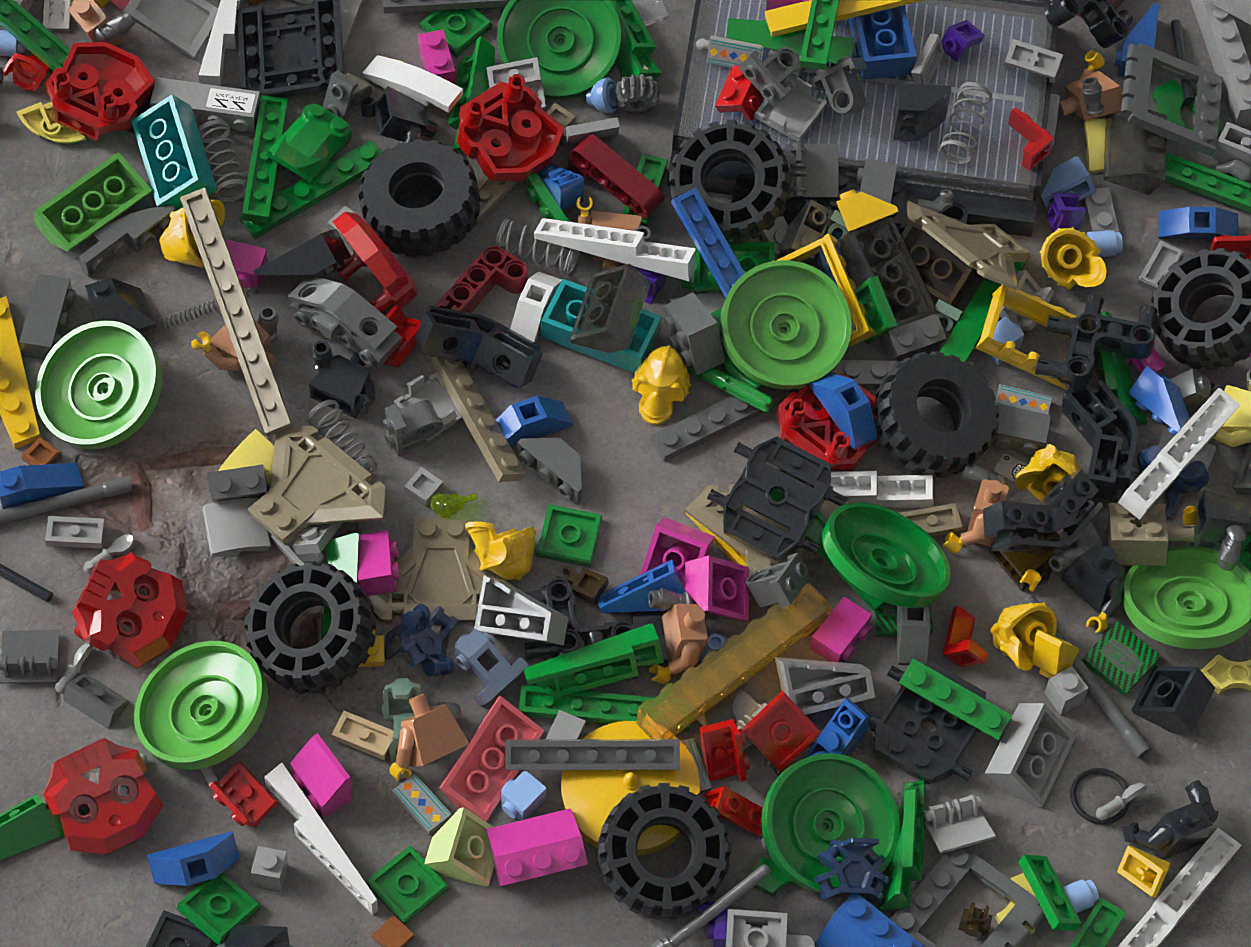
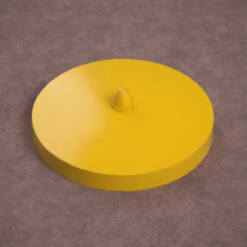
M622 721L602 726L589 733L583 739L678 738L667 730L653 724L638 721ZM680 741V770H563L561 797L564 810L571 808L581 837L597 848L604 822L614 806L627 794L634 793L640 787L646 785L653 787L658 786L659 783H670V786L679 787V785L689 787V791L697 795L700 793V778L691 753ZM654 825L648 828L638 840L637 856L650 854L667 847L676 841L682 833L668 825Z

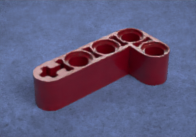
M589 134L571 151L567 165L569 171L583 176L584 181L591 176L637 216L647 219L665 201V197L658 187L595 135Z
M489 246L484 249L434 307L472 313L496 284L510 293H521L527 283V266L522 260L503 248Z

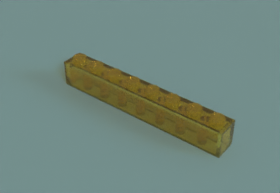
M808 583L801 589L791 605L781 608L779 603L774 604L760 620L754 619L747 625L743 633L739 636L736 634L731 636L725 642L723 648L717 652L715 650L711 651L706 655L703 663L696 668L692 666L687 669L681 676V679L675 684H667L655 699H648L643 702L638 708L636 724L650 739L673 738L772 663L775 657L781 656L822 625L830 615L831 604Z

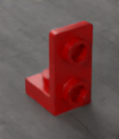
M1014 107L1011 110L1008 124L1029 141L1023 149L1024 155L1021 165L1030 171L1050 154L1054 138L1046 129L1041 128L1032 121L1027 113L1021 112L1018 108Z
M955 606L953 607L942 655L960 668L986 663L988 652L971 640L975 617L962 607Z
M726 786L705 792L706 802L711 807L715 806L721 813L719 818L726 819L756 837L763 835V807Z

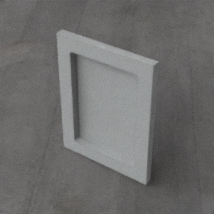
M130 0L123 13L127 11L135 22L193 59L205 38L209 36L218 8L206 0Z

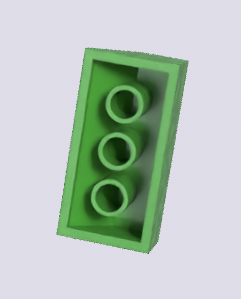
M117 152L35 210L34 225L51 244L69 252L152 193V189L123 156Z

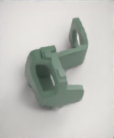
M397 678L393 683L386 685L383 690L384 720H394V738L389 744L392 764L396 762V749L398 748L400 730L402 729L401 721L414 715L409 703V699L412 698V692L417 690V696L423 694L420 685L412 683L409 678ZM388 691L392 692L394 699L389 700Z

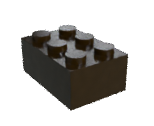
M911 220L883 264L957 308L977 275L975 268L968 266L925 232L922 226Z

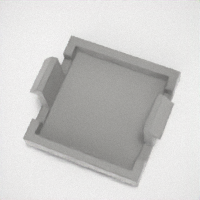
M798 78L796 87L791 85V81H784L781 85L784 88L789 86L791 91L775 107L765 99L755 112L754 118L800 142L827 107V101L820 97L818 99L813 97L812 89L814 86Z
M437 372L431 375L426 382H424L423 375L417 376L407 383L409 393L404 397L400 396L394 400L398 410L422 400L431 401L443 426L438 433L426 438L427 442L462 419Z

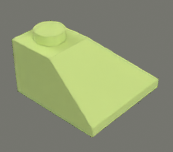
M460 808L432 837L424 864L444 877L484 887L489 886L494 862L486 829L493 828V826L467 809Z

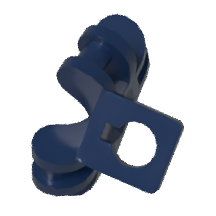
M1152 445L1139 452L1137 462L1140 474L1143 473L1162 450L1159 446ZM1202 461L1190 463L1164 492L1167 494L1166 498L1169 502L1168 507L1165 508L1166 519L1170 518L1179 494L1186 492L1189 494L1198 493L1209 482L1210 476Z
M418 604L413 611H408L402 616L401 624L386 634L384 657L390 659L398 653L406 651L412 659L409 662L411 667L421 662L423 671L427 676H437L439 673L443 675L452 674L454 662L451 657L443 654V644L445 636L454 628L458 619L454 616L449 617L444 613L445 609L441 606H438L430 613L426 605ZM436 622L442 625L438 633L431 629ZM397 635L399 640L396 641L395 646L392 648L393 639Z
M850 838L843 842L832 840L829 843L830 848L826 852L821 851L818 854L817 858L820 863L826 868L831 869V871L813 878L814 882L820 885L822 890L820 897L822 900L839 893L864 894L871 901L882 903L884 898L882 892L884 887H888L890 879L876 871L886 860L882 854L878 856L873 850V847L879 844V839ZM838 856L844 858L841 863L836 860ZM837 875L841 886L833 889L829 878Z

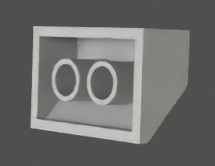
M1019 703L985 774L1000 790L1037 807H1043L1076 737L1045 703Z

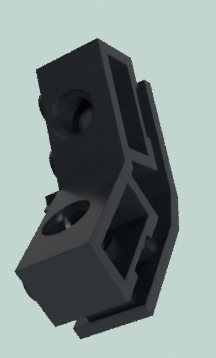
M428 306L414 338L421 352L427 356L435 357L438 355L448 357L454 361L462 360L465 367L472 370L482 366L485 372L496 374L505 379L508 385L519 388L532 381L543 355L540 352L542 346L495 320L478 314Z
M1102 380L1097 382L1096 389H1093L1089 383L1087 388L1080 392L1068 389L1063 392L1061 411L1093 448L1088 478L1099 489L1093 498L1112 501L1114 489L1123 490V496L1130 485L1139 435L1135 418ZM1117 427L1126 437L1130 451L1122 450L1124 438L1119 437L1116 431ZM1119 465L1123 466L1121 474H1118L1116 468H1119Z
M1082 470L1063 477L1039 505L1000 501L983 509L984 536L996 537L998 543L992 545L993 551L1042 555L1067 545L1077 538L1103 507L1101 502L1094 504L1091 501L1099 489ZM1063 529L1055 541L1038 540L1039 537L1047 536Z

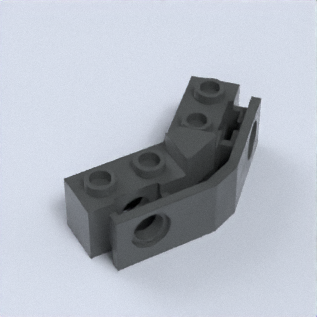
M309 275L288 295V298L293 301L290 307L295 313L294 318L301 326L315 328L321 331L323 336L329 340L337 335L345 347L355 350L365 364L372 365L377 370L399 349L402 337L395 332L397 326L356 291L342 283Z

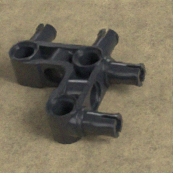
M1045 0V16L1052 26L1059 27L1080 14L1089 27V31L1102 48H1108L1127 37V26L1133 22L1132 15L1127 18L1130 14L1129 11L1121 10L1118 13L1109 0Z
M1090 294L1086 299L1084 313L1079 317L1068 319L1049 315L1046 332L1070 336L1071 341L1066 361L1058 362L1038 358L1035 375L1059 379L1069 390L1080 392L1087 388L1092 377L1095 360L1094 354H1097V352L1104 350L1119 353L1123 357L1148 358L1153 351L1156 330L1153 326L1158 312L1157 308L1151 305L1150 312L1147 314L1148 305H1142L1138 322L1103 316L1100 313L1104 298L1097 295L1096 303H1094L1095 294Z
M554 579L548 585H543L541 590L524 592L568 617L564 644L567 643L574 646L573 648L565 649L562 645L525 642L526 661L547 657L555 658L635 629V626L627 621L606 622L603 626L588 628L579 626L575 619V597L570 583L564 579ZM563 594L565 597L555 598L553 595ZM639 676L632 677L631 680L637 679Z

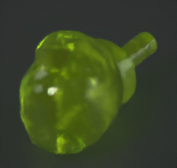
M437 493L432 497L430 505L432 511L440 518H450L458 511L464 509V503L476 500L478 496L476 493L462 497L458 493L449 495Z

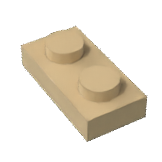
M343 711L332 733V739L385 760L389 752L390 741L394 738V731Z

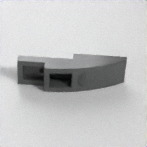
M172 205L149 208L129 214L106 225L93 234L95 245L79 256L82 271L90 277L95 272L103 270L107 263L115 257L123 255L129 247L136 253L143 248H148L169 227L171 221L170 213L171 211L176 212V209Z

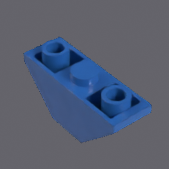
M554 164L544 167L537 173L562 211L575 206L579 197L580 203L584 202L583 176Z
M1191 206L1159 211L1158 238L1213 240L1214 237L1221 235L1238 236L1239 213L1217 207Z
M831 372L825 377L809 384L840 431L846 433L845 438L847 436L850 437V445L854 450L876 440L877 433L870 401L855 380Z
M534 396L511 404L495 419L511 447L516 446L520 439L539 438L573 426L563 401L541 396Z
M848 697L845 698L804 759L809 756L825 753L849 756L867 732L869 716Z
M233 831L147 855L154 884L188 886L216 878L240 859Z

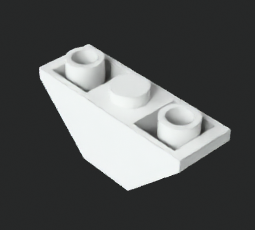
M541 272L531 276L518 300L510 329L536 342L541 331V320L562 279Z

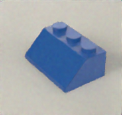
M852 893L838 908L814 944L816 947H923L920 942L858 893Z

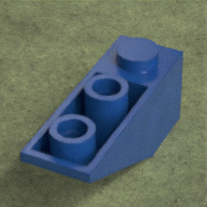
M1146 366L1129 391V394L1137 400L1135 405L1146 412L1152 411L1151 417L1164 426L1167 423L1170 426L1168 431L1176 435L1190 420L1179 386L1162 373Z

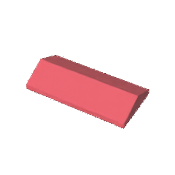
M499 696L443 781L440 790L456 808H465L486 822L501 800L503 786L510 779H514L519 771L506 770V739H540L545 730L503 697Z

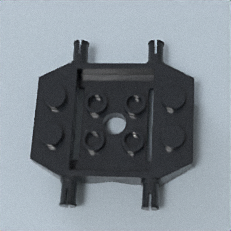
M777 436L757 445L753 449L738 442L734 453L748 459L741 477L727 496L711 489L707 500L723 508L724 534L776 561H780L801 547L817 555L821 544L808 539L807 531L825 500H829L841 507L848 498L833 491L831 486V464ZM774 489H780L785 493V498L779 502L773 501L769 497L770 492ZM743 505L790 529V531L787 533L739 507Z
M932 661L925 664L927 667L986 700V692ZM892 665L887 676L899 682L905 672ZM900 686V690L882 717L872 714L865 708L862 710L869 716L868 724L873 727L874 754L919 780L925 781L928 785L947 779L953 773L967 782L971 778L974 771L959 764V759L977 731L980 732L976 728L903 686ZM931 722L936 726V730L934 732H925L921 724Z

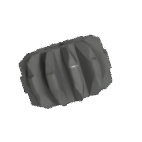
M632 74L631 77L625 76L622 78V81L617 82L616 101L617 106L622 107V111H631V114L635 112L643 114V111H652V108L658 105L659 87L651 76L644 77L643 74L639 76Z

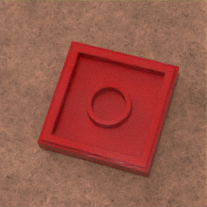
M781 691L742 728L744 734L779 772L783 771L822 733L784 691Z

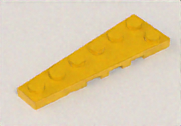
M5 296L0 298V417L14 448L17 449L35 442L40 437L8 299Z

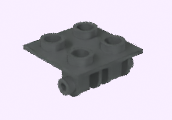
M803 142L785 144V156L791 176L790 197H838V144H804Z
M59 630L2 631L0 684L57 683Z

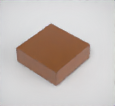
M41 437L21 455L22 460L28 465L55 464L62 457L58 449Z
M392 915L372 934V938L381 947H405L414 939V934L399 919Z

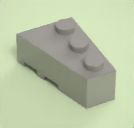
M484 575L474 629L476 628L481 633L486 632L494 636L564 645L568 623L567 616L501 579Z
M775 657L781 691H784L805 715L839 707L847 697L853 703L875 698L871 672L861 664Z

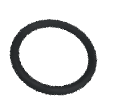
M1091 768L1080 773L1072 783L1070 799L1075 811L1082 818L1095 824H1109L1125 815L1129 809L1130 801L1125 805L1124 809H1121L1116 815L1105 820H1100L1085 813L1079 806L1076 798L1077 786L1085 777L1091 774L1108 775L1121 785L1123 791L1128 788V785L1120 775L1109 769Z

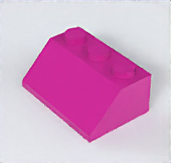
M571 808L486 829L499 886L588 865L582 837Z

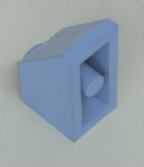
M1078 156L1053 169L1041 194L1047 212L1052 202H1054L1051 193L1078 194V201L1096 192L1091 176Z

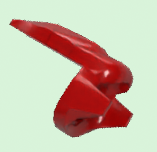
M13 54L3 70V75L7 76L12 72V80L16 86L26 91L36 92L43 85L50 68L34 54L28 57L21 54Z

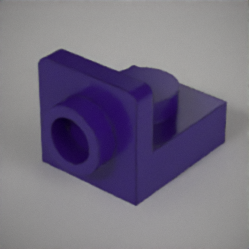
M964 20L949 26L941 42L944 52L954 61H959L965 50L981 44L985 35L968 20Z
M706 902L701 906L698 905L697 916L715 902ZM727 908L708 923V938L713 939V947H725Z

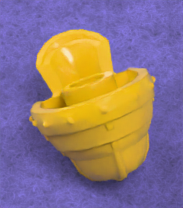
M211 200L219 224L222 226L225 219L224 204L220 200ZM184 208L176 212L171 211L169 227L165 229L159 239L164 258L171 262L203 268L204 263Z
M1073 227L1058 228L1043 243L1040 251L1042 267L1049 275L1048 277L1052 278L1058 286H1064L1068 290L1072 289L1076 284L1082 287H1096L1104 282L1107 272L1104 261L1101 257H1098L1101 249L1096 246L1097 244L1094 240L1085 235V232L1082 233Z
M670 345L662 346L650 353L648 358L635 371V376L632 379V390L642 395L638 404L639 413L642 419L650 425H659L667 421L673 414V401L683 402L684 398L689 394V388L691 387L688 370L678 352Z
M1049 444L1046 448L1038 450L1034 457L1031 458L1029 464L1017 473L1016 485L1022 491L1026 488L1029 489L1030 493L1040 501H1043L1063 477L1079 471L1081 468L1075 455L1058 451L1057 447Z
M469 522L465 524V530L471 535L476 546L474 552L480 560L481 571H492L505 580H521L524 575L530 572L533 564L537 532L533 526L518 532L516 528L497 534L491 523Z
M1045 602L1006 607L1002 610L998 622L991 628L994 646L1000 649L1003 655L1010 657L1018 669L1028 671L1033 667L1031 661L1033 660L1037 631L1040 630L1055 636L1057 618L1054 611Z

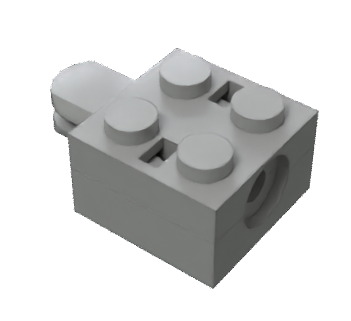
M728 909L725 947H815L814 941L810 936L787 934V913Z

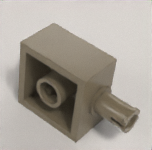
M1109 503L1107 519L1108 546L1115 550V560L1120 565L1166 566L1169 541L1194 542V524L1170 525L1169 522H1166L1165 504H1153L1139 520L1121 504Z

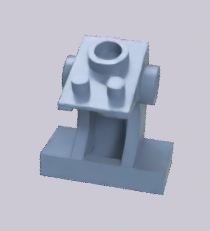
M475 628L469 635L466 633L458 639L455 644L454 655L456 666H460L465 671L470 668L480 679L483 689L474 699L482 706L493 699L529 665L522 657L509 664L495 648V642L492 637L486 632L481 634ZM483 653H486L495 663L488 672L477 660Z

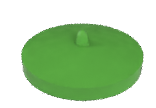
M779 260L758 265L743 274L729 291L721 311L720 331L727 354L742 373L764 386L791 390L807 387L811 382L825 377L837 367L850 342L852 320L846 298L830 277L808 264L790 260Z
M97 321L74 329L54 345L40 368L35 394L37 409L42 421L53 434L77 448L102 449L124 441L139 430L150 417L157 404L162 386V369L159 357L152 344L134 328L120 322Z
M1195 546L1168 547L1166 566L1133 565L1130 568L1124 582V609L1128 618L1140 631L1161 643L1185 649H1209L1227 645L1241 638L1251 629V572L1240 562L1234 566L1232 571L1221 569L1217 564L1219 561V551Z
M205 641L186 646L163 660L144 682L137 697L134 711L137 735L151 755L169 767L195 770L218 764L238 752L259 728L268 703V686L265 675L252 656L235 644L224 641Z

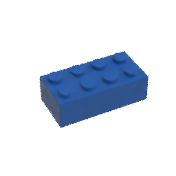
M905 5L848 19L851 34L854 37L853 42L857 58H864L867 66L866 69L860 70L862 80L912 75L911 72L915 66L917 55Z

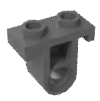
M790 47L779 48L763 62L757 58L759 53L755 51L739 67L745 77L751 81L773 107L781 102L791 91L789 86L784 88L781 84L800 65L799 55Z
M852 55L843 57L837 61L838 65L832 68L828 66L826 70L820 69L816 72L817 76L809 79V83L814 86L812 90L826 91L831 107L837 113L856 114L863 110L866 98L855 70L867 68L864 58H853ZM847 96L850 98L849 105L846 103Z
M337 70L331 75L322 107L347 122L346 117L362 107L363 99L371 97L373 85L351 72L343 74Z
M422 400L399 410L395 404L385 408L386 419L383 420L387 432L384 433L385 440L390 449L395 448L398 456L409 453L407 446L429 438L442 429L443 424L429 400Z
M798 553L789 555L787 562L758 570L746 579L745 582L759 607L779 603L782 608L792 604L810 578L808 567Z

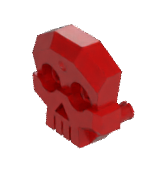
M107 42L73 43L63 67L56 68L47 80L46 92L53 104L56 123L65 127L68 126L69 129L78 131V133L84 136L87 135L88 138L98 142L101 135L111 131H129L132 126L131 121L138 117V109L146 103L152 94L155 80L138 56Z
M513 74V77L510 76L508 83L499 82L460 108V127L456 143L468 158L476 159L483 173L491 181H524L528 176L537 173L551 164L565 129L541 108L542 101L530 87H524L525 79L519 74ZM522 124L528 125L529 128L523 127ZM492 143L498 144L499 147L492 146Z
M344 212L332 221L354 249L352 257L344 261L346 266L337 270V272L347 281L349 277L363 266L365 268L368 266L384 286L382 288L383 292L369 302L381 313L393 304L395 306L398 304L402 309L417 296V284L371 226L357 213Z
M835 373V374H838V375H841V376L850 378L848 375ZM859 385L869 399L872 409L876 397ZM810 386L801 388L799 393L791 392L779 405L776 413L780 425V438L830 463L831 470L853 471L863 460L866 451L879 441L880 438L879 432H876V440L854 450L850 445V437L847 436L845 438L846 433L840 431ZM812 407H818L820 410H814Z
M130 552L114 560H99L72 614L77 622V626L74 627V633L77 637L103 652L109 648L139 669L165 654L172 647L186 618L187 607L182 580L172 574L151 568L150 561ZM139 589H144L147 592V596H142L139 593ZM109 593H111L113 597L112 600H106ZM121 625H127L130 628V632L123 631Z
M104 737L56 760L52 764L49 781L42 795L52 816H59L69 852L107 855L145 836L164 805L143 775L147 768L138 750L119 746ZM99 768L97 784L82 777ZM120 786L128 787L129 794L127 796H121L118 793ZM80 805H86L89 808L87 815L79 814L78 807Z

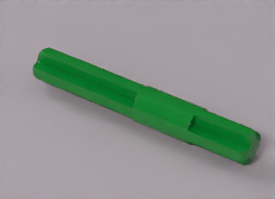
M690 366L686 367L689 373L764 412H769L774 405L772 397L715 367L698 375L695 374Z

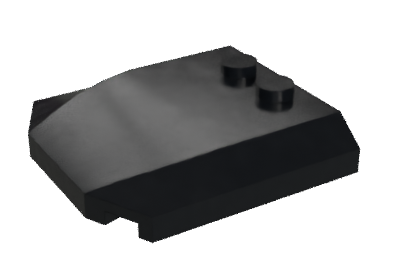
M313 0V4L264 11L262 6L237 9L242 89L259 91L260 97L264 95L279 98L320 92L327 88L332 73L337 70L345 74L340 0Z

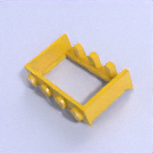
M828 233L822 239L776 261L790 260L800 262L821 251L824 252L837 285L846 298L851 318L856 330L851 332L849 348L876 335V332L867 323L865 314H867L866 309L858 301L854 292L857 290L856 285L848 277L844 268L847 266L843 256L838 254L835 247L838 241Z
M1001 285L992 294L991 305L976 349L1035 375L1036 365L1040 357L1038 353L1030 352L1027 355L1016 350V344L1012 341H1006L1003 344L993 339L1002 307L1047 327L1049 315L1073 319L1077 316L1068 313L1062 307L1053 306L1043 301L1038 296L1027 294L1019 290V288L1015 290ZM1035 375L1056 386L1068 390L1065 384L1061 383L1059 379L1043 375Z

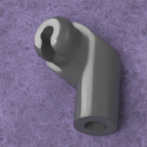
M1237 159L1216 165V171L1226 175L1231 174L1237 179L1251 182V167L1242 160Z
M942 190L940 197L936 200L918 199V205L942 214L952 207L954 194L950 190Z

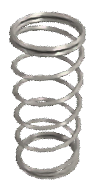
M967 82L960 86L957 95L958 101L954 104V112L950 115L949 119L950 124L946 127V135L943 137L939 148L941 155L950 162L964 164L972 160L973 152L971 148L977 145L974 137L980 135L981 131L978 126L984 123L982 114L988 112L986 105L991 102L993 96L991 91L983 84ZM967 89L980 90L988 94L989 99L982 102L977 99L967 98L963 91ZM961 101H966L975 106L984 105L986 109L982 113L968 110L961 104ZM959 103L963 109L956 111V106ZM967 111L981 117L982 122L974 124L964 121L957 113ZM956 115L961 121L952 122V118ZM966 123L977 128L978 133L976 135H969L960 132L953 124ZM952 126L957 132L948 133L949 127ZM962 134L974 140V145L968 146L961 141L952 140L949 135ZM955 144L963 147L969 152L970 156L965 158L956 156L948 151L945 145ZM942 148H944L947 151V153H949L951 156L956 157L958 159L948 156Z
M222 120L208 121L198 128L199 133L210 125L222 124L226 126L213 128L201 137L202 142L210 143L205 148V152L214 154L208 162L218 165L212 171V175L221 177L215 183L217 190L214 192V195L221 202L239 200L245 195L247 184L243 181L245 176L238 173L241 164L234 161L238 155L236 151L231 150L234 146V141L227 138L231 132L227 122ZM226 129L225 133L219 137L204 139L208 133L214 130ZM222 140H229L232 143L229 148L222 151L212 152L207 150L212 144ZM220 153H235V157L227 162H210L211 159ZM236 163L239 165L238 169L232 173H214L215 170L225 164ZM231 175H241V176H242V180H239V179L227 180V181H225V182H222L220 185H218V182H220L222 179H224V178L227 177V176H231ZM239 184L245 186L244 191L234 197H222L218 194L221 188H231Z
M508 218L502 222L495 241V246L504 248L506 244L507 252H509V236L514 221L508 220ZM525 225L517 246L509 253L513 254L519 247V255L523 260L533 251V261L535 264L540 263L546 256V265L549 269L553 268L560 259V271L568 275L572 274L579 258L580 251L570 249L564 271L562 270L564 246H562L561 252L552 266H549L548 263L552 243L548 244L543 256L537 262L535 261V250L538 239H535L527 255L522 257V243L527 230V225Z
M327 400L318 404L309 412L307 421L318 430L339 420L343 410L339 409V404L335 400ZM335 404L334 410L323 419L315 422L311 421L312 416L318 410L327 405ZM338 411L341 412V414L335 420L331 421L330 423L324 424L328 422L330 419H332ZM345 420L337 423L328 431L325 437L329 439L342 434L349 428L350 421ZM348 423L341 432L328 436L337 426ZM353 431L345 434L335 443V445H337L342 439H344L348 435L356 434L350 442L342 446H339V448L341 449L350 445L353 441H355V439L358 436V433L356 431ZM318 433L317 436H318L319 438H324L323 436H321V435ZM357 443L348 448L345 451V453L347 454L351 449H353L356 446L363 445L360 451L350 456L351 458H354L364 450L365 443ZM365 454L355 460L362 467H365L370 462H374L373 467L368 471L370 474H373L378 466V462L373 458L372 454Z

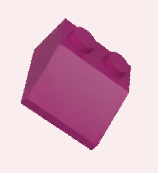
M663 517L655 527L640 575L673 560L685 581V562L709 556L715 536Z
M705 556L685 562V590L703 611L742 622L749 621V588L745 582L749 577V567L712 556Z
M318 733L315 734L291 761L290 768L292 778L306 794V798L315 811H318L324 819L352 801L351 780L348 773Z

